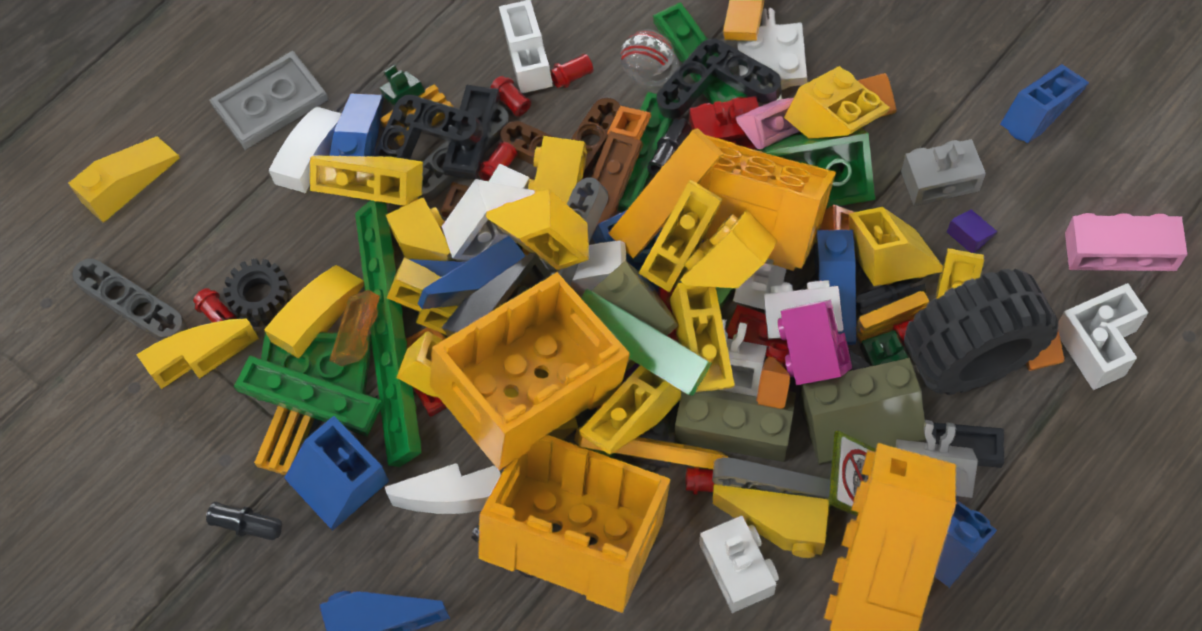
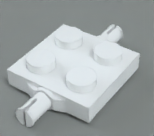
M768 8L769 19H767V11L764 9L762 11V26L759 27L757 41L737 40L738 50L776 71L781 77L782 90L790 86L806 84L807 71L802 23L775 25V11ZM739 66L740 76L745 75L748 69L745 66ZM760 84V88H761V89H764L765 87H767V86H763V85ZM781 93L780 97H779L777 100H781V99H782V93Z

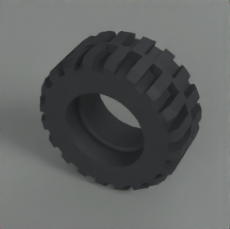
M1002 269L997 273L989 272L977 279L967 280L963 282V285L955 289L951 288L944 292V295L929 302L924 310H920L914 316V320L910 321L907 325L904 343L927 387L941 395L944 393L954 395L956 392L964 393L973 388L988 385L989 382L999 380L1005 377L1006 374L1020 369L1029 360L1035 359L1042 350H1046L1051 345V340L1056 338L1059 322L1032 275L1020 269H1014L1013 271Z

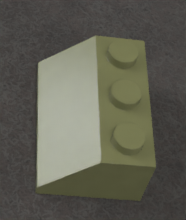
M626 260L592 290L666 336L679 325L651 282L638 274L639 271ZM629 358L625 372L636 362Z
M910 358L848 371L843 376L801 384L799 402L819 466L840 461L842 437L872 452H875L877 443L895 447L896 439L926 442L922 394Z
M682 391L675 423V442L784 462L796 392L788 391L786 405L783 409L759 405L755 396L729 391L695 392L694 396H690Z

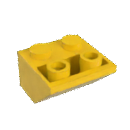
M838 66L800 86L784 118L809 139L846 136L883 116L889 111L890 107L881 101L877 94L869 91L859 83L850 72Z
M550 189L535 192L533 195L514 202L505 203L498 208L486 212L488 220L530 253H536L539 259L556 270L589 260L588 223Z
M884 207L849 213V230H853L855 258L874 286L889 285L901 280L922 278L930 274L943 272V265L916 229Z
M747 210L738 218L732 214L717 229L718 231L711 239H705L698 249L694 251L693 255L684 263L688 270L680 281L687 286L739 288L764 265L778 241Z

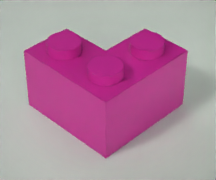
M831 299L780 311L782 318L777 320L778 331L781 339L787 340L790 354L785 357L786 367L790 377H795L796 385L841 377L852 369L845 332L838 334Z

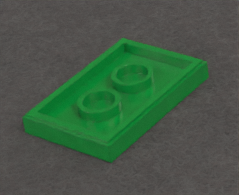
M265 332L261 359L365 394L372 346L371 334L320 332L298 359L272 343Z

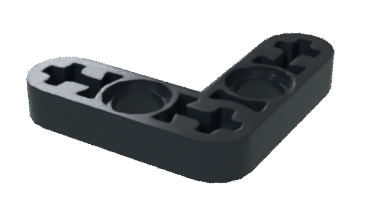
M707 39L693 51L657 93V105L663 117L668 119L681 117L715 78L720 79L749 97L756 96L758 102L770 103L776 101L781 95V77L773 69L719 39ZM735 66H745L748 69V72L742 76H735L730 73L731 69ZM691 73L699 74L702 77L700 81L694 84L686 83L683 79ZM760 84L763 85V86H767V87H765L764 89H761V88H760ZM678 97V103L671 102L667 105V100L674 101Z
M406 95L396 103L373 157H388L390 155L395 158L410 160L421 133L463 146H472L479 142L483 136V124L470 112L418 96ZM416 109L414 114H408L407 116L408 110ZM439 113H445L444 123L440 127L433 128V118ZM457 123L464 127L471 125V129L462 133L455 127V124ZM403 124L406 127L409 126V129L406 130L405 128L401 127V125ZM399 135H404L405 141L403 146L398 150H392L393 140Z

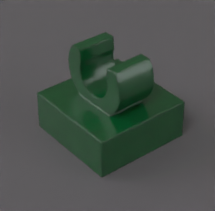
M395 65L383 71L388 83L379 89L384 98L395 106L403 96H419L425 92L421 82L409 72L398 71Z
M896 330L861 342L860 348L866 361L871 366L908 358Z

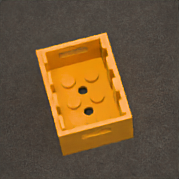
M705 135L724 155L699 183L700 186L723 199L703 240L707 238L710 240L718 231L717 229L732 214L738 218L747 210L778 241L767 259L774 260L773 265L792 271H794L795 267L802 268L815 243L817 230L821 228L836 172L803 162H795Z
M557 272L433 346L430 387L496 468L501 470L530 451L532 444L587 408L591 411L608 400L622 384L630 353ZM538 369L545 370L548 373V377L538 378L534 372ZM512 388L518 392V395L514 398H509L504 394V391Z
M546 435L532 444L530 451L505 467L480 513L478 559L512 572L517 569L587 596L586 600L623 613L663 524L671 479ZM552 524H558L562 529L558 532H552ZM590 537H594L597 543L589 545Z
M877 443L875 452L867 450L861 474L867 475L868 479L867 482L861 481L860 487L857 486L851 510L858 512L856 520L851 519L850 523H847L842 546L849 547L846 558L838 557L832 581L839 584L836 596L830 594L824 619L831 621L829 631H918L955 508L956 464Z

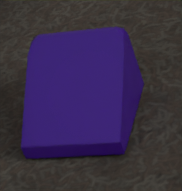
M971 209L950 221L947 233L966 250L975 253L995 236L997 231Z

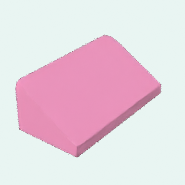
M794 98L776 100L736 117L739 126L757 149H763L800 132L784 118Z

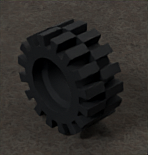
M251 259L252 265L247 266L244 261L240 263L242 270L238 271L236 268H233L230 271L233 279L229 277L225 279L227 288H223L225 300L232 313L237 316V319L247 318L253 327H259L260 321L265 326H268L270 323L269 319L275 317L292 299L290 294L292 293L291 286L284 272L280 270L277 264L273 263L271 265L269 260L263 259L260 265L258 259ZM268 284L271 287V292L263 300L258 302L246 300V293L253 286Z

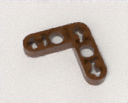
M602 98L597 100L570 139L581 141L588 134H594L600 138L599 142L595 145H585L587 158L583 179L588 176L598 161L608 137L607 132L621 106L615 99ZM609 111L613 112V116H606V118L603 121V127H601V114L606 115ZM519 121L510 122L501 130V141L514 146L518 152L517 158L534 165L536 147H542L543 136L553 137ZM518 135H522V140L516 139L514 142H511L510 137L516 138Z

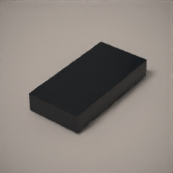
M933 422L932 434L936 439L935 444H939L940 437L946 432V423ZM955 424V436L949 446L972 448L978 460L977 466L1002 468L1004 464V428Z

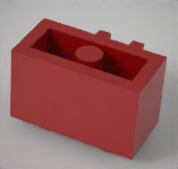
M756 96L749 98L737 97L727 102L704 103L690 108L689 125H691V132L698 128L704 135L732 142L735 145L753 150L757 149L736 121L737 116L759 107Z

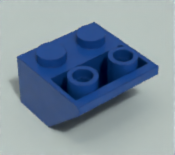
M335 416L331 417L304 441L284 477L332 531L389 482L382 465Z
M956 496L955 508L934 574L937 579L949 588L962 575L997 531L990 525V521L986 516L978 511L970 510L959 501L958 496Z

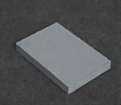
M291 51L211 98L210 103L243 149L246 150L329 99L327 93L294 51Z

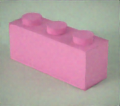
M1085 213L1073 216L1065 232L1069 270L1177 271L1187 256L1182 217L1168 216L1166 214L1132 216L1126 213L1115 216H1096L1092 213Z

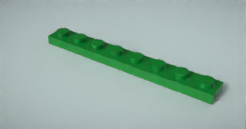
M370 200L355 213L378 393L379 399L383 404L381 416L388 466L401 467L422 453L421 438L418 431L413 388L411 385L396 378L407 350V340L405 338L401 304L387 299L396 275L393 255L394 248L392 246L389 223L385 216L388 214L387 205L385 202Z

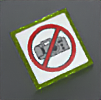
M838 430L834 431L829 504L854 516H858L857 511L851 510L857 486L860 487L861 481L867 482L868 479L867 475L861 474L867 450L875 452L876 449Z

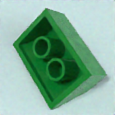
M863 128L846 136L813 139L807 138L804 134L791 136L763 149H759L760 152L836 172L826 208H830L832 205L842 206L875 200L869 133Z

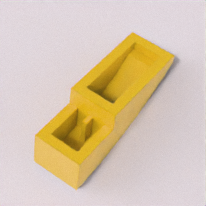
M403 258L387 299L419 311L416 323L447 335L443 331L442 326L458 306L421 309L418 301L423 288L441 277L429 269L407 258Z
M338 265L328 269L295 295L264 330L270 341L299 359L320 332L329 331L362 289L364 280Z
M247 318L224 320L181 331L156 342L136 355L155 382L163 389L191 369L200 379L259 338Z

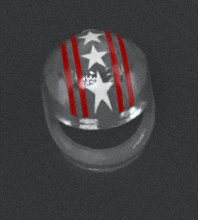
M650 29L639 30L629 36L622 45L620 52L622 68L632 83L641 89L659 91L679 68V61L674 54L671 42L659 32ZM672 65L671 72L666 78L660 81L651 80V77L664 72Z

